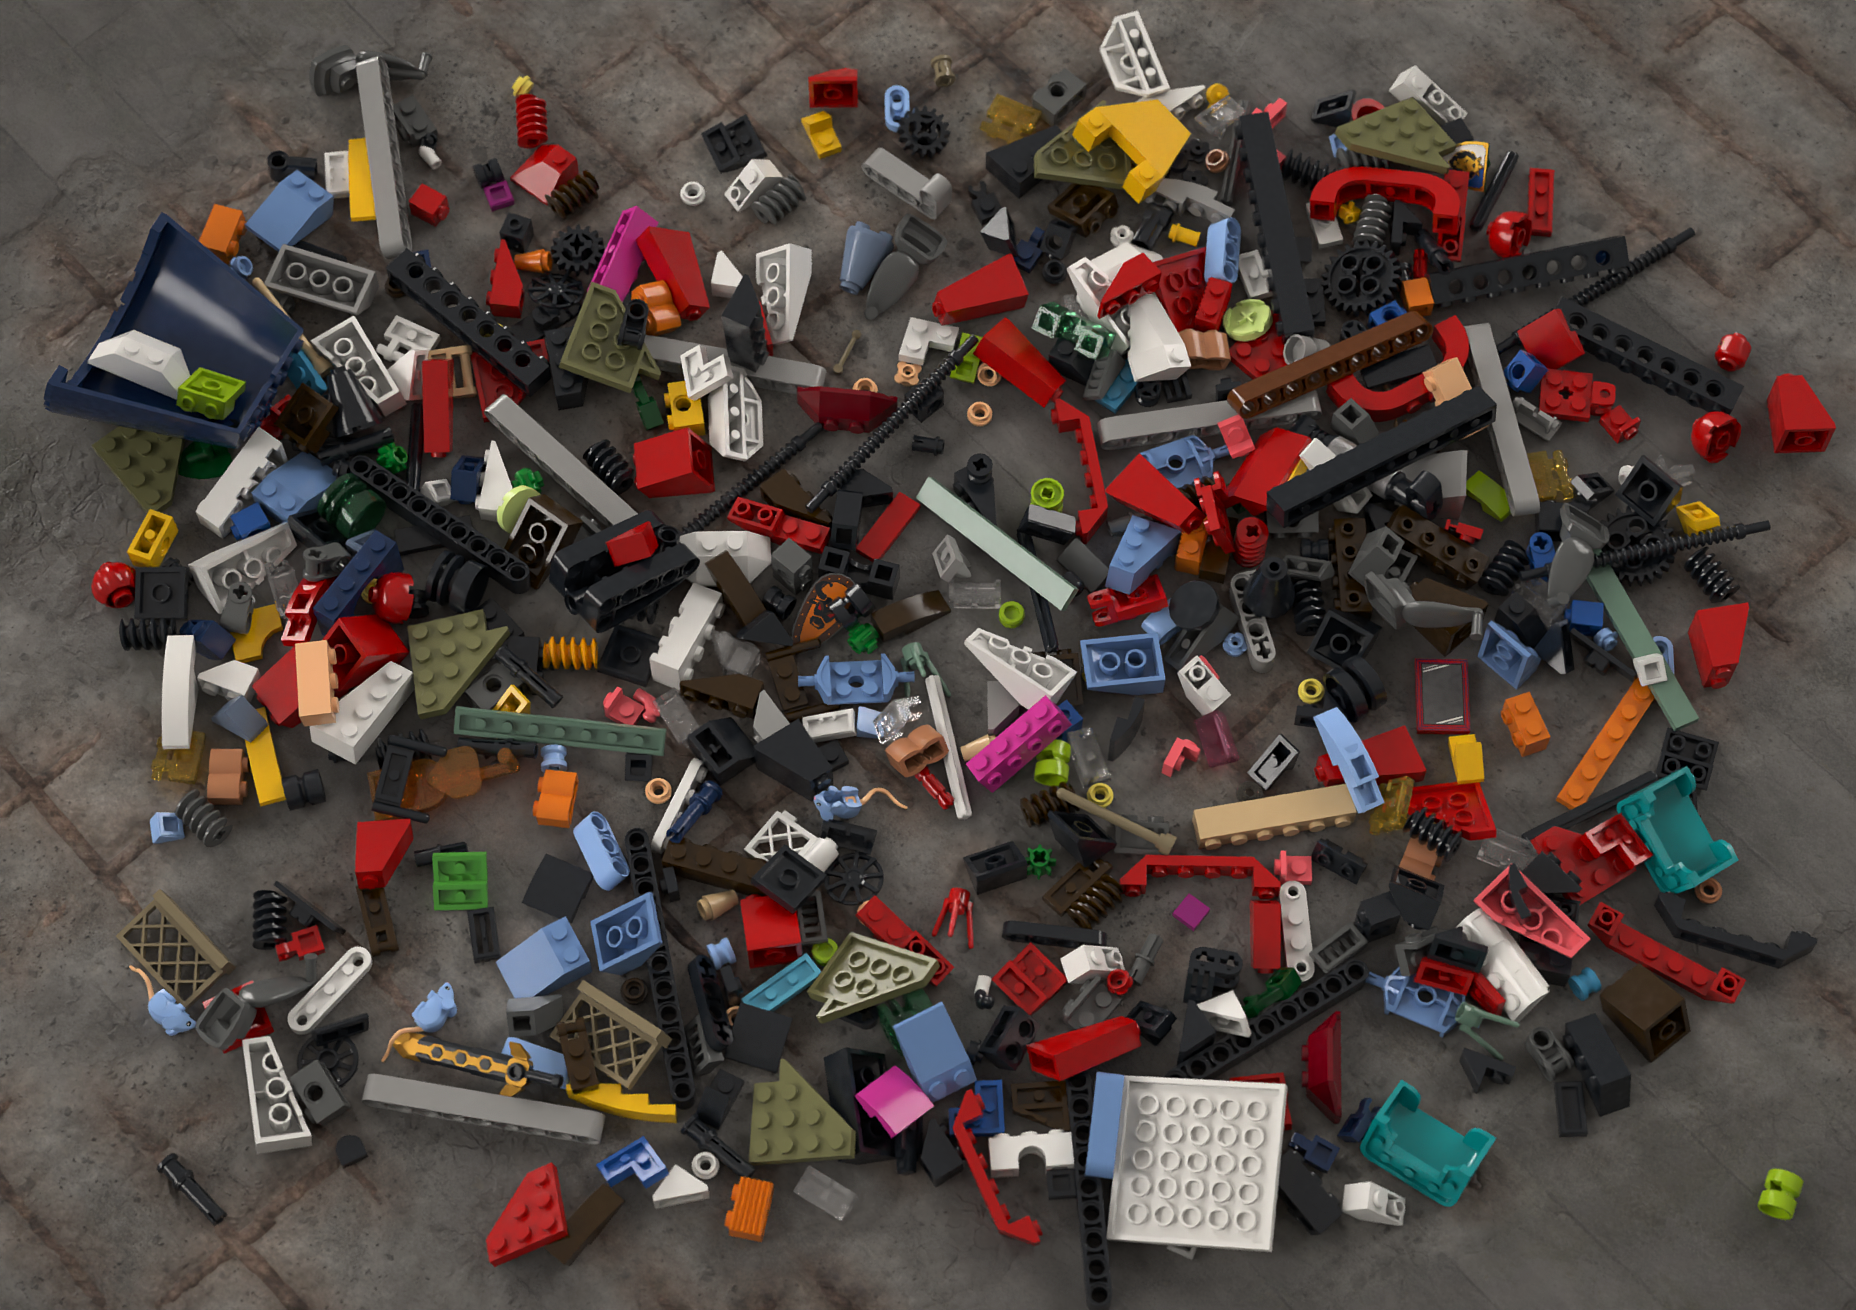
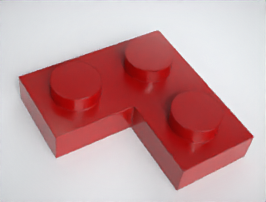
M1621 813L1587 831L1580 837L1596 859L1614 849L1630 870L1648 861L1653 856Z

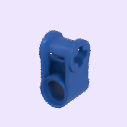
M1537 532L1530 538L1526 549V555L1530 559V569L1544 567L1545 563L1553 561L1556 552L1551 537L1546 533ZM1547 577L1532 579L1535 585L1549 581Z

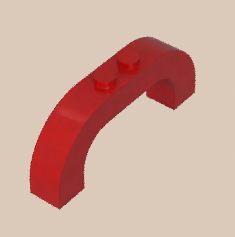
M1350 167L1335 171L1321 179L1314 187L1310 197V219L1335 221L1339 207L1345 202L1365 198L1371 194H1378L1385 197L1388 201L1400 200L1402 203L1419 204L1430 209L1433 212V232L1457 235L1459 230V196L1448 182L1431 174L1374 167Z
M1454 315L1434 325L1431 338L1442 353V362L1457 357L1464 371L1469 352V341L1465 328L1457 316ZM1353 373L1327 384L1326 388L1327 395L1338 408L1352 398L1370 415L1373 422L1390 421L1406 413L1412 414L1427 402L1433 403L1436 401L1433 393L1425 386L1423 374L1385 392H1375L1363 387Z

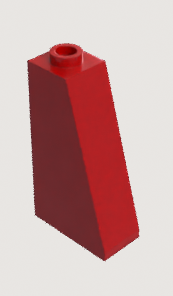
M648 226L636 239L638 247L655 279L666 282L672 296V303L678 310L680 318L697 321L710 308L690 232Z
M1007 254L938 291L935 301L932 303V311L934 316L938 317L941 326L1024 308L1029 293L1012 254Z
M1006 317L982 337L973 352V355L1043 408L1051 401L1055 403V399H1059L1064 392L1061 388L1066 380Z
M427 359L422 361L424 453L431 452V457H446V452L453 451L454 359Z
M1140 453L1104 490L1118 503L1187 535H1190L1192 531L1199 528L1206 517L1202 511Z
M1405 725L1362 740L1379 775L1375 779L1377 785L1415 783L1424 780L1427 770ZM1328 753L1318 756L1316 767H1314L1317 780L1323 782L1325 787L1346 784L1339 766H1333Z
M1119 1016L1028 1044L1026 1047L1032 1071L1062 1081L1142 1046L1139 1037L1141 1031L1135 1020Z

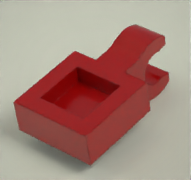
M317 925L291 933L293 941L275 946L280 962L292 958L295 954H298L301 961L304 960V955L308 953L317 955L326 953Z

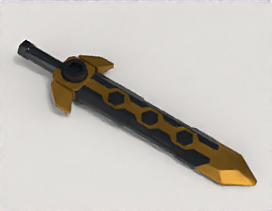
M415 1032L403 1033L393 1043V1047L403 1058L509 1083L499 1093V1095L512 1097L525 1090V1086L531 1083V1080L552 1085L555 1088H560L563 1085L564 1078L562 1075L534 1070L533 1062L529 1060L531 1056L520 1043L509 1042L511 1055L452 1043Z

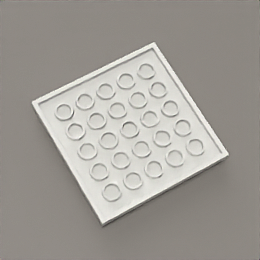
M1124 1075L1107 1240L1272 1252L1287 1086L1285 1084Z

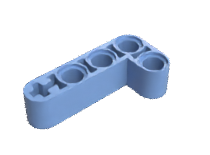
M1097 1072L1085 1176L1113 1179L1124 1075Z

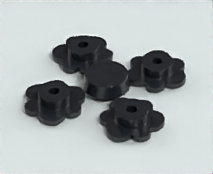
M1198 138L1192 139L1190 144H1186L1184 147L1186 153H1179L1164 178L1171 179L1170 171L1174 173L1183 172L1182 181L1206 186L1208 178L1202 175L1201 171L1195 170L1192 172L1187 170L1189 166L1188 161L1195 160L1196 163L1201 164L1203 160H1206L1207 154L1211 151L1209 150V143H1202Z

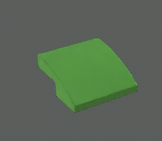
M487 852L433 853L434 911L473 910L488 907Z

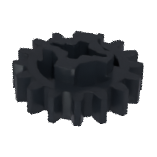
M915 106L912 113L907 110L904 117H901L898 123L900 126L897 129V133L901 134L898 142H905L903 150L905 151L910 148L912 150L911 156H914L917 152L920 153L921 159L924 158L925 154L933 158L935 152L941 154L944 149L943 147L947 146L949 142L947 139L951 134L950 131L946 130L949 122H942L944 115H935V108L929 112L927 106H924L922 111Z
M577 224L574 230L567 226L566 233L559 231V238H553L554 246H551L553 262L557 263L558 269L561 271L566 268L567 275L575 271L577 277L580 276V271H584L586 275H589L590 268L597 270V262L600 263L605 252L603 238L598 236V231L595 230L590 233V226H586L582 230L580 224Z

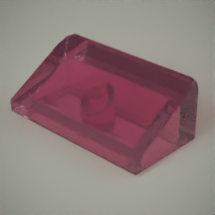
M1215 710L1194 720L1210 768L1240 760L1224 713Z

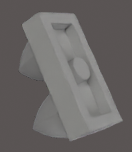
M947 534L932 553L940 578L949 583L954 576L960 578L971 577V573L967 568L971 567V564L959 551L956 539Z

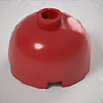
M1519 211L1503 212L1493 222L1489 223L1486 233L1490 248L1497 256L1507 258L1521 255L1519 253L1523 245L1528 246L1533 226L1532 220L1528 219L1530 217L1529 214Z
M1722 411L1709 412L1698 418L1694 422L1691 432V443L1695 452L1710 463H1718L1729 455L1725 451L1728 450L1730 445L1735 447L1741 435V424L1737 422V419Z
M387 573L376 581L374 587H370L368 600L372 602L375 614L382 620L401 625L404 624L403 621L408 620L414 594H409V586H414L413 578L409 573Z

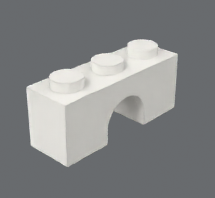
M1055 1129L1049 1131L1048 1134L1037 1135V1132L1028 1131L1021 1133V1136L1010 1137L1009 1134L1001 1133L994 1135L993 1138H988L991 1178L1018 1176V1162L1027 1154L1040 1156L1044 1161L1045 1171L1074 1168L1071 1132Z

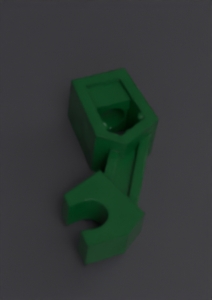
M638 374L633 385V394L639 400L636 402L637 410L647 431L663 425L664 422L655 399L652 396L648 397Z
M1280 967L1265 983L1268 990L1260 995L1256 994L1243 999L1245 1006L1242 1009L1247 1019L1257 1016L1260 1011L1274 1002L1286 1000L1294 994L1302 983L1294 967Z

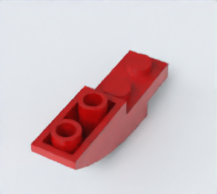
M1449 170L1448 174H1444L1443 180L1456 190L1460 199L1458 234L1437 233V244L1446 250L1448 258L1452 262H1461L1470 173L1457 170Z
M737 497L727 516V519L749 532L769 537L770 541L781 546L790 538L802 549L819 554L823 553L831 537V529L829 527L787 516L784 514L783 509Z
M338 576L317 582L308 581L305 578L301 580L285 610L288 622L281 638L284 646H295L297 643L310 642L317 623L313 607Z
M876 895L855 915L874 933L873 937L876 940L937 959L940 967L929 981L933 986L936 987L953 970L954 966L916 930L913 932Z

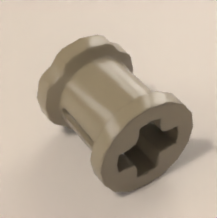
M938 55L931 60V67L935 70L936 75L934 82L938 87L950 86L956 80V76L952 73L951 69L952 58L949 55Z

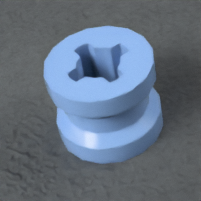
M556 744L542 747L541 756L543 757V762L541 763V771L544 773L546 769L566 771L567 762L564 761V757L567 755V748Z
M727 937L721 939L718 944L714 945L711 943L706 945L716 970L720 969L725 963L732 964L737 962Z

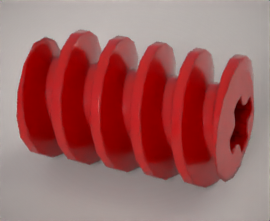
M533 94L519 95L515 100L517 105V143L521 148L532 149L546 143L548 140V135L546 134L548 132L546 126V101L537 98Z
M1244 518L1237 525L1233 558L1242 567H1255L1265 557L1269 531L1267 525L1259 518Z

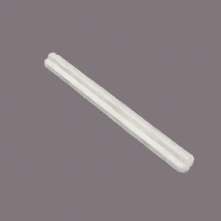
M930 675L925 679L936 730L944 737L949 750L943 757L951 794L954 798L953 803L957 818L965 820L972 816V810L943 687L938 675Z

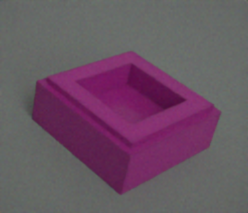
M506 180L483 188L492 212L515 205Z
M1189 893L1173 912L1172 916L1192 931H1195L1210 912V908Z

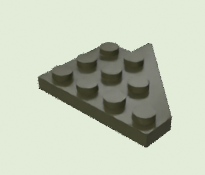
M1414 97L1341 125L1335 131V135L1350 151L1445 175L1449 173L1450 165L1442 157L1453 153L1457 146Z
M1102 100L1091 110L1095 107L1106 106V101ZM1078 120L1040 148L1034 155V178L1125 190L1122 186L1128 173L1131 171V158L1111 137H1108L1088 152L1072 136Z
M591 282L560 361L559 368L631 393L638 373L659 380L661 374L645 343L642 350H638L637 347L631 345H617L618 334L626 308L614 289Z
M118 426L92 444L93 450L146 513H148L149 509L163 512L173 504L185 439Z
M483 609L407 626L417 710L420 719L447 714L509 637L510 630L508 626L487 630L486 615Z
M850 932L807 993L811 999L825 1003L816 1016L819 1023L824 1024L926 987L940 965L937 959Z
M780 1060L779 1081L754 1083L749 1151L750 1164L756 1166L854 1158L856 1131L787 1060Z

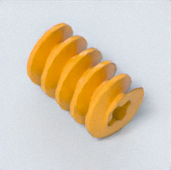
M551 636L549 643L544 642V669H548L551 662L554 669H559L561 663H563L564 669H569L572 662L575 670H579L582 663L585 670H590L592 664L597 669L598 645L596 638H592L590 645H587L585 637H582L580 644L577 645L575 637L571 638L569 644H566L565 638L561 637L559 644H556L554 636Z

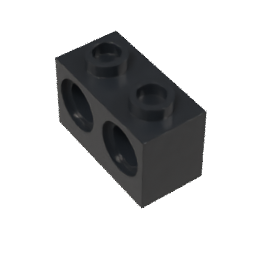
M1003 1005L978 1051L998 1069L1016 1071L1027 1051L1026 1045L1034 1041L1041 1025L1021 1007Z

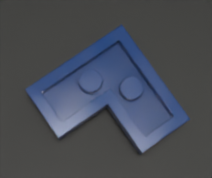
M1002 1080L975 1081V1095L980 1094L986 1109L982 1110V1119L964 1126L965 1129L971 1128L975 1137L994 1136L1005 1133ZM949 1108L950 1138H956L953 1133V1125L960 1108Z
M644 1136L596 1164L610 1187L635 1173L646 1189L669 1175L666 1166Z

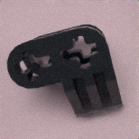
M1209 947L1195 948L1190 955L1183 1003L1188 1004V1000H1193L1196 1004H1200L1210 1000L1213 990L1221 992L1234 991L1239 984L1243 966L1241 956L1233 951ZM1201 955H1204L1207 961H1199L1198 959L1201 958ZM1228 960H1233V965L1235 966L1233 967L1231 965L1226 964ZM1223 978L1234 980H1230L1229 984H1225Z

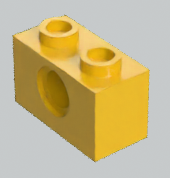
M685 381L667 383L669 393H664L666 408H671L672 415H667L669 430L676 431L688 427L698 436L706 435L701 399L693 401L688 398ZM681 408H689L687 411H679Z
M149 509L127 550L134 566L160 567L179 531L172 516Z

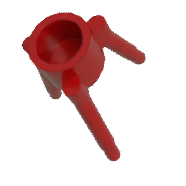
M963 888L950 889L949 897L944 898L943 908L931 935L933 937L937 935L949 909L952 915L948 936L952 937L957 915H963L966 911L968 947L973 949L972 909L974 903L969 901L971 894L968 890Z

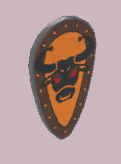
M829 573L821 576L812 585L793 624L791 633L793 644L819 638L822 645L843 628L827 605L838 596L842 598L845 596L844 591L854 584L850 577L841 573ZM849 602L844 606L850 615L856 611Z

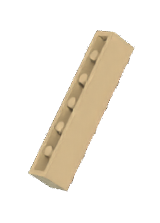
M1342 784L1196 809L1193 812L1192 822L1198 848L1213 850L1224 844L1242 845L1248 840L1253 839L1266 841L1276 835L1294 836L1299 831L1310 830L1311 832H1318L1325 829V827L1334 825L1339 828L1346 827L1354 822L1357 812L1347 785Z

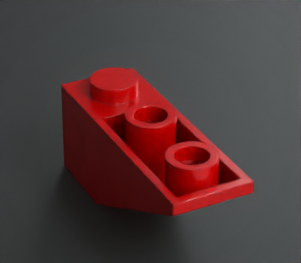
M501 239L500 248H496L494 253V262L497 264L496 269L491 270L490 284L493 285L492 290L487 292L486 306H490L493 316L521 319L525 300L524 289L506 241Z
M1144 252L1123 263L1100 302L1097 315L1099 319L1106 315H1113L1121 307L1127 304L1131 305L1138 298L1146 294H1152L1158 289L1162 272Z

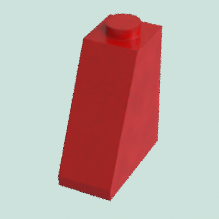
M411 819L357 822L355 875L359 889L386 887L414 840Z
M1250 900L1251 967L1257 968V973H1274V969H1280L1281 903L1277 900Z

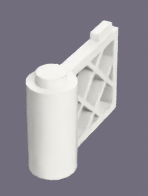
M785 810L782 813L776 811L744 848V852L753 859L761 858L768 862V859H771L776 853L774 852L773 841L788 839L789 847L823 872L839 855L836 850L838 846L833 840L828 837L825 839L817 838L796 824L797 818ZM778 821L787 826V833L772 835V828ZM804 837L808 840L804 847L793 849L792 838ZM770 842V853L759 854L754 851L759 843Z

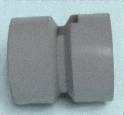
M1297 334L1292 335L1284 346V360L1287 364H1291L1330 347V344L1322 339Z

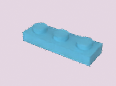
M805 953L744 996L741 1002L774 1012L812 985L821 973V970L810 956Z

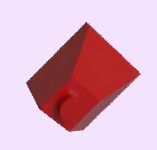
M842 68L808 77L810 108L858 107L857 69Z
M541 145L510 177V180L548 206L545 195L551 196L552 190L556 189L559 191L560 185L564 184L567 186V181L574 179L579 174L577 157L559 145Z

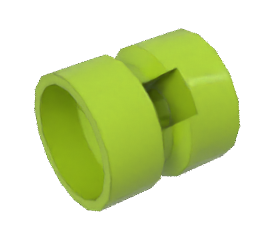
M1052 478L1038 480L1031 488L1030 504L1062 513L1064 498L1062 485Z
M1055 739L1037 754L1036 759L1038 762L1035 764L1034 780L1046 786H1059L1061 782L1067 784L1069 777V766L1067 764L1070 762L1071 745L1065 741Z
M1770 1169L1764 1183L1767 1190L1761 1193L1757 1205L1758 1209L1773 1218L1781 1220L1792 1219L1797 1205L1795 1198L1800 1196L1804 1183L1803 1179L1786 1170Z

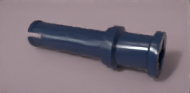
M709 780L702 783L700 791L691 796L689 806L666 832L667 837H670L674 832L673 836L669 839L671 842H681L682 838L702 815H707L712 809V804L722 798V789L717 783Z

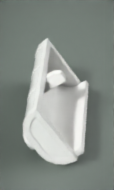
M1479 908L1462 920L1457 927H1463L1462 939L1488 946V954L1480 972L1506 1000L1503 1010L1509 1016V1019L1520 1022L1549 993L1548 988L1550 986L1504 925L1493 921Z

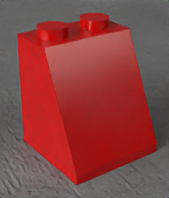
M1787 373L1777 376L1767 398L1774 454L1825 452L1836 429L1834 421L1803 375Z
M686 427L634 444L635 486L648 498L715 492L711 446L690 428Z
M1748 602L1697 610L1689 627L1688 636L1703 688L1712 687L1713 689H1719L1729 684L1739 663L1749 611Z
M377 614L340 617L322 639L327 640L331 649H335L337 664L333 665V673L337 674L338 690L340 692L362 684L390 661L399 665L409 654V650L389 623L379 618Z
M294 646L252 685L257 693V700L271 712L270 718L278 726L282 725L294 728L302 722L299 717L296 650ZM338 688L334 689V697L341 698L349 692V689L341 692Z
M754 894L740 900L750 969L793 963L803 956L796 912L792 914L769 896Z

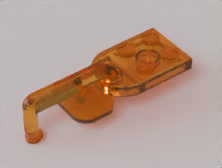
M469 746L447 750V755L441 757L438 762L429 759L413 761L400 807L424 813L432 811L441 806L448 796L453 799L472 796L481 789L482 781L517 773L520 771L521 766L510 749L502 748L498 752V760L501 763L480 768L477 753ZM382 769L367 773L372 805ZM374 812L375 821L401 819Z

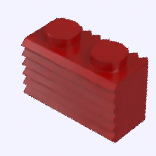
M1213 277L1208 278L1198 311L1195 315L1193 330L1202 333L1209 330H1217L1219 332L1231 298L1233 284Z

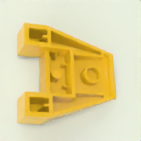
M1158 99L1095 107L1078 120L1072 134L1088 152L1108 137H1111L1138 166L1128 173L1122 187L1138 204L1156 192L1191 135Z

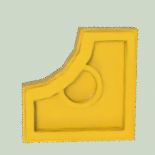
M277 603L254 609L248 634L230 632L236 639L232 645L236 661L247 663L263 659V648L266 641L273 634L283 630Z

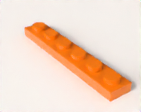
M1639 678L1635 679L1557 796L1556 801L1570 810L1588 801L1654 701L1655 697L1648 685L1641 686Z

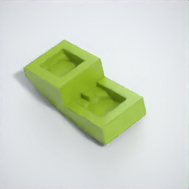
M962 333L959 347L971 334ZM976 336L980 342L982 337ZM979 342L963 357L964 361L959 366H955L956 370L951 371V379L975 383L981 360L973 355V352Z
M1478 470L1466 481V495L1481 503L1484 512L1500 522L1511 514L1505 490L1490 477Z

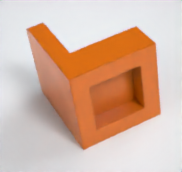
M1427 278L1403 281L1400 297L1407 313L1417 311L1422 317L1431 315L1434 301Z

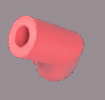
M638 688L633 695V699L645 706L646 711L643 713V718L650 723H654L661 714L659 701L643 689Z

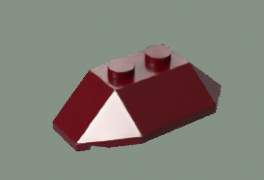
M822 386L797 387V404L814 423L820 422L827 431L844 430L854 434L870 433L879 427L882 422H886L887 417H892V412H897L898 397L887 396L872 391Z
M1335 1011L1308 1036L1306 1045L1301 1046V1061H1306V1071L1301 1073V1087L1306 1088V1097L1333 1124H1339L1342 1117L1341 1011Z

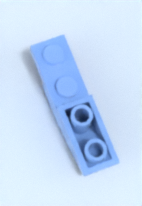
M1335 707L1314 716V721L1333 766H1339L1358 814L1385 803L1375 781L1379 777L1376 768L1361 739L1343 713Z

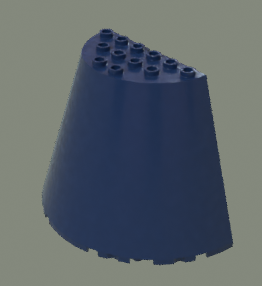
M161 212L150 229L142 255L134 270L136 272L133 281H129L120 299L125 305L121 304L118 311L114 310L106 328L71 380L66 382L68 369L60 365L57 367L47 382L44 400L46 401L43 405L46 410L56 414L239 449L256 429L261 426V419L263 417L266 418L269 414L270 408L273 405L271 403L278 392L277 388L279 385L282 386L288 376L287 371L294 360L292 357L294 353L298 355L304 344V341L301 340L304 329L171 217ZM136 330L180 348L190 376L201 367L245 381L246 388L235 400L234 410L224 420L219 419L213 423L207 421L210 419L202 413L184 411L180 406L176 405V399L88 363V360L99 343ZM229 419L237 420L240 422V425L237 428L229 427L234 425Z

